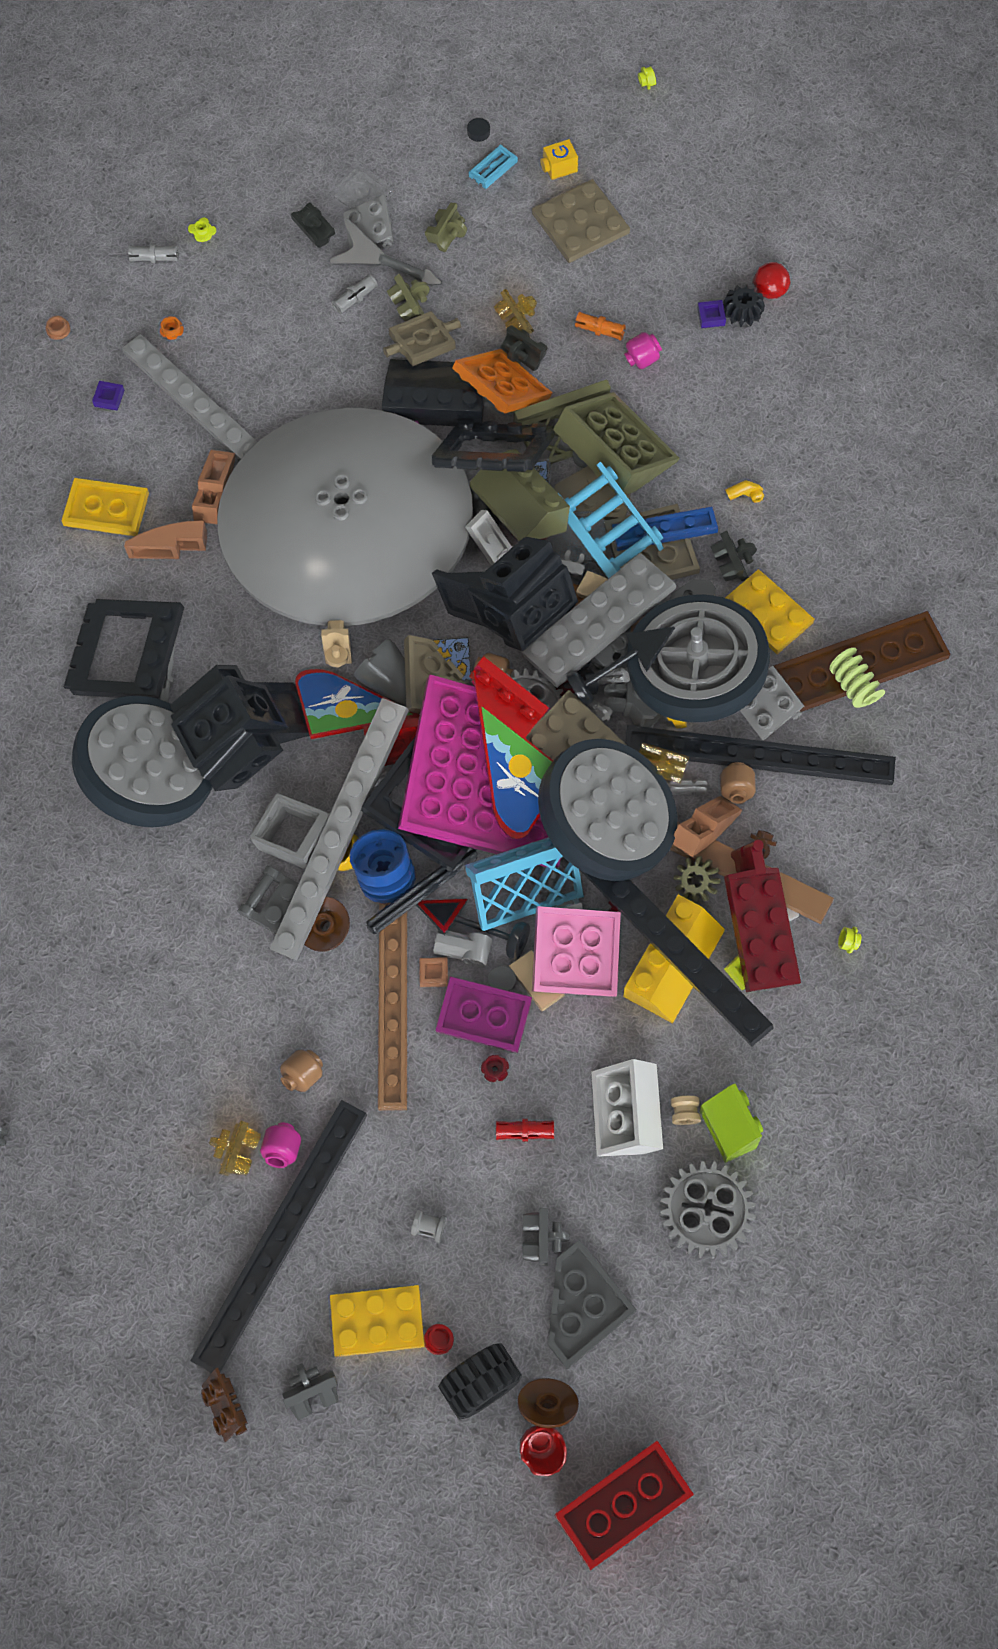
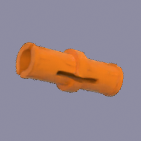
M580 311L576 317L578 322H575V327L595 332L597 336L602 334L619 339L620 341L625 333L623 330L626 329V325L608 321L604 316L598 318Z

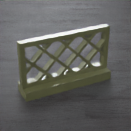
M606 379L514 411L513 422H521L522 425L546 422L545 424L548 426L552 419L560 418L566 406L609 394L611 387ZM556 432L555 435L558 436L555 445H548L546 448L551 451L549 458L541 460H547V466L573 457V450L565 452L557 448L561 437ZM523 441L527 449L531 442Z

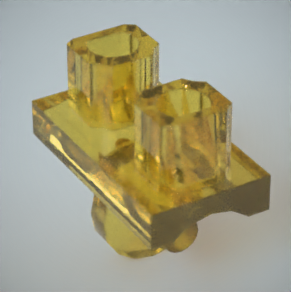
M507 289L500 292L503 299L494 306V309L502 320L512 313L515 315L504 323L505 326L513 325L518 330L524 329L529 334L534 332V329L524 315L528 314L529 317H532L535 314L533 310L537 304L533 296L525 297L523 294H520L517 297L519 302L516 304Z
M642 743L639 753L657 768L656 774L660 776L662 774L664 779L681 784L689 757Z
M240 1121L239 1124L236 1123L230 1142L228 1141L230 1131L222 1129L219 1138H210L209 1144L216 1147L213 1155L214 1158L221 1159L224 1150H226L219 1174L229 1176L233 1173L246 1176L249 1173L252 1160L239 1156L241 1146L255 1150L261 1136L260 1133L248 1128L249 1123Z

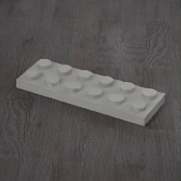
M639 553L546 630L522 654L558 688L567 680L566 675L572 671L577 672L673 592L676 589L675 582Z

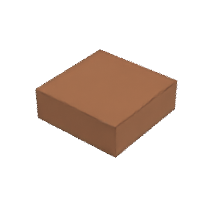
M420 958V987H447L448 958Z

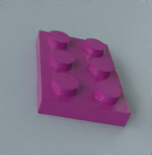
M450 976L435 1031L440 1034L518 1053L532 997Z

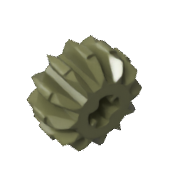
M696 856L695 864L690 857L686 858L687 868L681 864L677 866V869L683 874L674 875L673 877L674 880H681L682 884L675 887L676 891L686 889L682 897L688 899L692 894V901L694 903L699 902L700 895L704 901L710 900L707 891L717 894L718 890L712 884L721 883V879H713V875L720 872L719 868L709 870L713 861L708 859L703 864L702 856ZM694 873L703 876V880L700 881L702 883L701 886L692 883V878H695L693 876Z

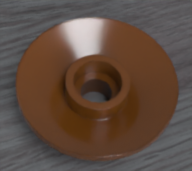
M325 897L304 944L306 947L314 951L326 952L338 947L344 941L349 931L350 918L347 909L341 902L331 897ZM330 922L329 929L324 931V924Z
M542 1378L531 1381L521 1389L518 1395V1409L521 1415L528 1422L539 1427L556 1428L566 1425L574 1419L578 1412L579 1400L577 1394L569 1385L556 1379Z

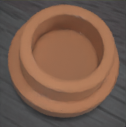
M61 316L51 317L46 325L47 335L54 340L65 338L70 333L69 322Z

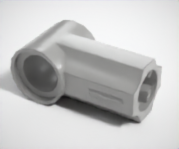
M439 930L436 935L433 951L434 954L460 959L467 965L472 966L473 963L477 964L478 968H484L487 964L493 940L481 933L465 935L447 931L444 936Z

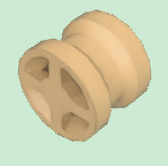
M678 1096L672 1098L671 1107L674 1108L672 1123L675 1125H692L701 1122V1115L697 1112V1107L700 1104L699 1097Z

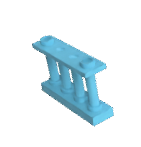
M599 462L597 467L602 475L570 499L567 497L564 500L570 506L568 525L609 579L621 569V566L652 543H654L659 551L664 549L661 540L664 538L655 526L649 527L616 483L618 476L610 466L605 468ZM609 483L617 495L585 519L582 517L578 520L573 513L577 510L576 506ZM624 503L632 515L600 539L597 537L593 540L588 533L592 530L591 526ZM639 523L647 535L615 559L612 557L608 560L603 553L607 550L605 547Z

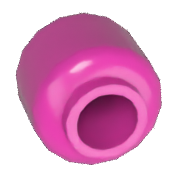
M642 332L626 342L627 352L624 353V356L631 367L636 365L639 369H645L659 360V352L662 351V348L653 333L649 335L646 332Z
M285 1122L267 1128L260 1149L265 1162L275 1168H285L287 1165L295 1162L301 1144V1136L291 1124Z

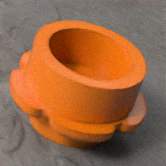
M170 316L162 320L160 334L163 337H166L168 340H175L183 334L184 327L176 317Z

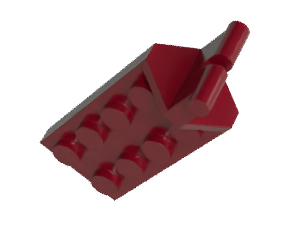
M755 840L733 850L731 858L735 862L736 873L724 876L746 993L801 983L779 868L765 867L762 852L764 844L761 840Z

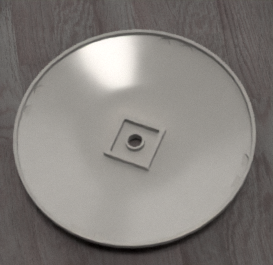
M342 408L316 412L286 423L258 441L238 462L227 480L219 502L217 525L220 546L225 561L238 583L254 599L280 615L304 623L328 626V621L334 620L344 621V626L375 622L409 609L435 591L437 585L432 572L436 569L451 573L464 553L470 536L465 526L473 518L472 494L464 469H457L456 466L453 469L435 468L432 465V454L443 441L424 426L408 418L381 410L366 408ZM340 498H347L349 500L344 505L336 504V501Z

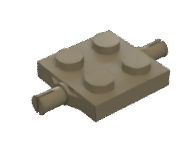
M430 311L390 327L389 336L395 343L383 347V352L387 358L396 353H401L412 366H415L454 350L455 340L449 332L461 328L458 318L444 323L437 319L433 312Z

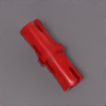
M522 1118V1121H496V1140L522 1139V1142H528V1139H554V1120L528 1121V1118Z

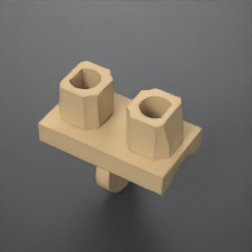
M328 621V629L321 630L326 664L332 667H340L345 663L352 664L348 629H344V621Z

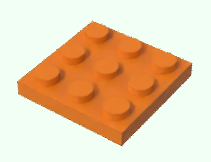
M502 349L458 359L452 367L462 380L469 382L477 389L481 396L486 397L494 404L497 410L504 414L548 400L553 393L520 364L509 360L508 354Z

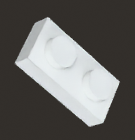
M481 510L465 526L491 565L512 548L487 510Z

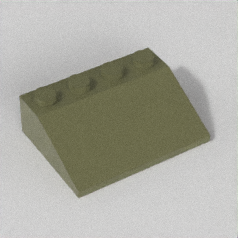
M614 392L566 406L553 429L561 437V440L598 477L602 475L597 467L599 462L605 468L610 466L618 476L616 483L625 495L637 491L680 459ZM607 483V486L610 488V490L613 493H615V491L612 489L609 483Z

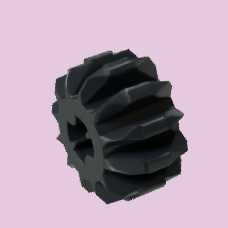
M747 284L744 288L736 285L734 290L728 291L723 301L725 317L730 318L731 324L738 321L740 327H742L744 322L749 326L754 321L759 322L761 314L764 312L765 304L763 294L757 293L756 287L749 289Z

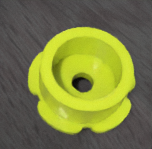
M651 66L641 67V72L638 73L641 87L647 86V89L650 90L651 86L656 85L654 71Z
M853 926L852 929L844 927L840 932L838 947L846 950L848 954L853 950H857L861 944L862 937L858 933L857 927Z

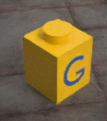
M570 139L543 147V158L540 159L541 167L544 173L548 172L551 180L578 172V155Z

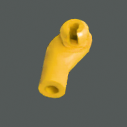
M748 480L725 489L730 501L742 495L751 497L752 502L755 503L762 501L764 498L763 488L759 484Z

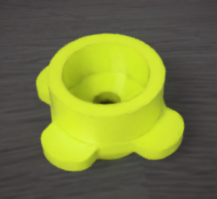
M203 217L195 224H190L188 231L194 234L196 241L205 242L216 233V227L211 226L209 220Z

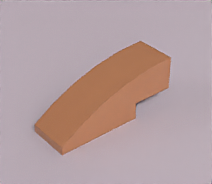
M210 450L198 479V492L192 504L194 521L217 524L219 502L227 480L233 471L235 453Z
M204 521L168 524L151 529L125 541L124 547L129 558L180 559V550L206 551L207 530Z
M722 796L705 803L695 809L690 819L678 825L674 833L675 840L673 845L694 857L714 842L741 814L742 809Z

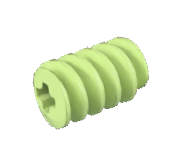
M849 648L832 661L829 670L832 674H835V679L841 682V688L847 691V697L853 699V706L861 708L879 700L885 694L884 689L875 691L880 683L878 681L869 682L874 677V674L872 672L864 674L868 669V665L862 664L858 666L863 658L861 655L852 657L857 649Z

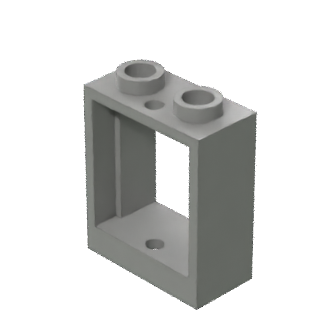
M277 793L274 799L267 805L260 822L254 826L250 839L259 851L306 869L330 813ZM287 814L313 823L297 852L271 843Z

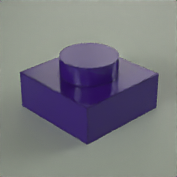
M722 300L698 302L697 310L701 328L725 326L726 317Z
M99 381L92 399L94 407L118 411L125 391L123 385Z

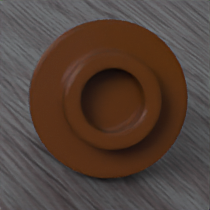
M758 830L757 834L751 833L750 838L763 842L765 849L763 857L766 859L770 854L769 845L776 846L777 841L773 840V834Z

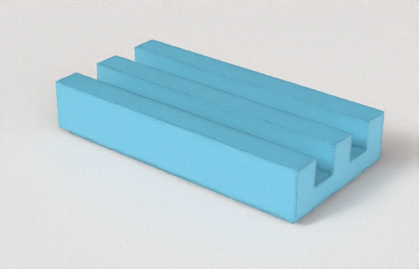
M499 145L469 171V177L471 179L474 178L478 184L481 183L482 187L487 189L518 162V157L502 145ZM502 153L504 154L499 160L494 161ZM491 162H493V163L490 165V167H489L484 173H482L481 175L479 174V173H480L483 169H485Z

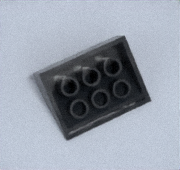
M390 359L383 389L382 411L397 414L414 422L418 421L420 425L455 426L462 420L483 423L485 397L481 396L477 389L469 382L462 380L460 375L452 369L455 362L424 361L412 366L408 360Z

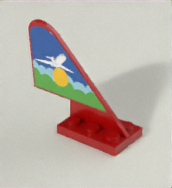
M483 656L469 677L473 679L472 683L475 685L493 813L499 827L507 836L512 839H522L529 834L540 817L538 805L539 787L546 770L554 761L528 741L526 736L544 716L549 707Z
M323 669L304 670L295 678L310 739L362 729L364 730V735H366L381 699L384 698L336 673ZM408 712L384 766L395 764L414 739L417 732L419 714Z

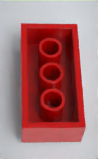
M657 1440L555 1513L554 1516L591 1571L694 1494Z

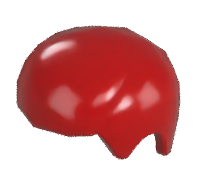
M767 262L758 268L752 283L757 288V293H762L767 299H777L788 291L791 279L789 272L782 264Z
M534 1425L527 1429L520 1439L519 1453L521 1454L522 1461L534 1475L549 1477L559 1472L566 1463L567 1448L562 1434L556 1428H544Z

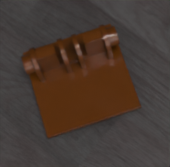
M215 1368L203 1383L201 1395L204 1404L207 1407L210 1406L213 1412V1426L219 1436L222 1435L224 1442H227L234 1433L236 1436L245 1433L248 1422L242 1409L236 1411V1409L241 1407L240 1403L234 1405L232 1401L237 1399V1395L229 1396L235 1392L230 1378H226L224 1373L220 1374L219 1369Z

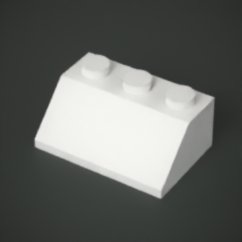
M631 1059L591 1071L597 1156L639 1155L662 1150L663 1140L657 1064Z

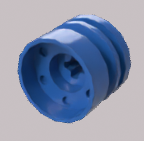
M385 829L374 830L362 835L353 844L350 851V863L357 876L359 886L367 898L373 902L391 903L414 886L416 881L415 868L407 845L399 834Z

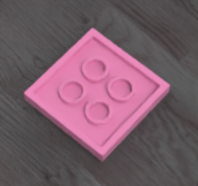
M536 907L532 992L617 997L621 912Z

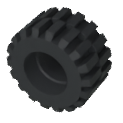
M498 1343L482 1349L463 1361L441 1380L438 1388L458 1419H466L485 1409L518 1384L522 1374L503 1344Z

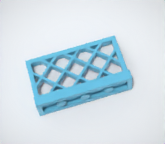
M549 837L466 864V873L471 878L480 928L485 931L535 914L536 907L558 906L564 902L584 897L579 869L570 862L564 872L555 867L563 856L553 845ZM543 864L547 866L539 880L530 876L536 865ZM552 870L561 874L554 888L545 884ZM517 872L521 877L514 888L504 884L510 874ZM568 878L573 881L575 891L563 894L559 891ZM527 879L536 883L529 896L519 892ZM492 881L496 885L487 897L481 893L480 884ZM502 887L511 892L503 905L494 901ZM542 887L551 891L546 901L539 903L534 900ZM517 895L526 900L520 910L513 911L509 909ZM491 904L499 907L500 911L497 916L487 920L486 912Z

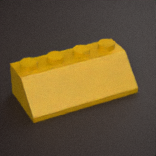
M679 894L666 914V917L709 959L725 929L702 906ZM650 943L624 987L623 997L673 1023L693 986Z

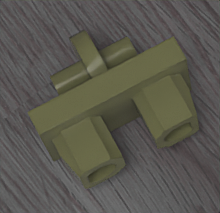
M450 202L447 209H438L435 214L437 226H428L425 231L428 242L436 244L438 249L443 252L447 251L451 242L456 237L462 238L467 233V227L464 224L465 219L458 213L457 203Z
M400 273L396 275L394 279L397 284L387 290V293L395 305L406 299L405 303L396 308L404 321H408L415 316L418 317L425 314L417 300H420L422 303L427 301L426 296L430 290L428 284L413 280L411 282L412 287L410 288Z

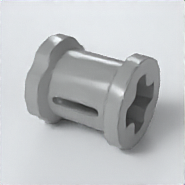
M417 1210L411 1235L416 1236L419 1234L434 1238L435 1242L440 1243L447 1217L437 1218Z

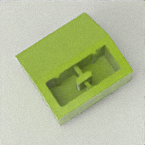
M736 1084L730 1085L703 1103L699 1110L725 1163L755 1150L762 1138L761 1133L763 1132V1127L758 1117H752L748 1109L750 1103L744 1090L739 1091Z

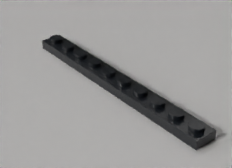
M627 725L625 744L643 756L724 766L740 762L752 769L883 785H893L896 760L894 756Z
M581 871L751 1047L774 1029L773 1024L630 879L623 881L604 880Z
M343 1100L340 1101L191 1358V1362L210 1373L215 1368H218L219 1372H221L367 1117L366 1112Z

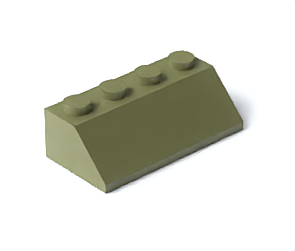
M517 449L502 452L521 454ZM535 468L526 470V472H510L506 469L503 471L481 469L470 481V487L518 541L524 537L543 539L566 532L570 506Z

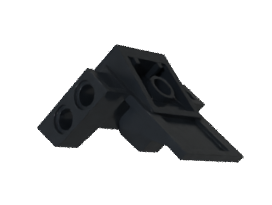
M522 538L485 572L447 573L438 569L432 572L448 614L488 628L503 638L505 645L522 652L572 610L578 602L568 568L562 564L560 555L553 551L550 541L537 538Z
M215 665L170 704L174 712L171 715L173 720L171 725L192 766L198 768L205 780L210 781L215 791L239 788L283 751L280 744L310 736L294 682L247 681L242 676L237 665Z

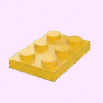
M74 478L61 521L63 526L137 536L149 491L143 487Z
M759 569L725 597L748 609L759 620L765 630L769 648L776 654H779L815 620Z
M419 1285L330 1295L335 1357L425 1347Z

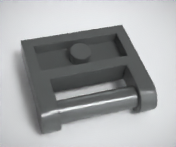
M266 866L262 872L264 876L247 902L241 904L237 912L276 934L299 883L281 874L275 868ZM273 881L278 883V887L259 914L254 911Z

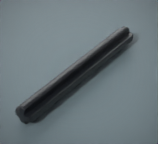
M470 848L452 873L442 866L434 870L368 919L366 922L367 928L372 934L379 933L462 871L466 864L474 862L478 858L476 850Z

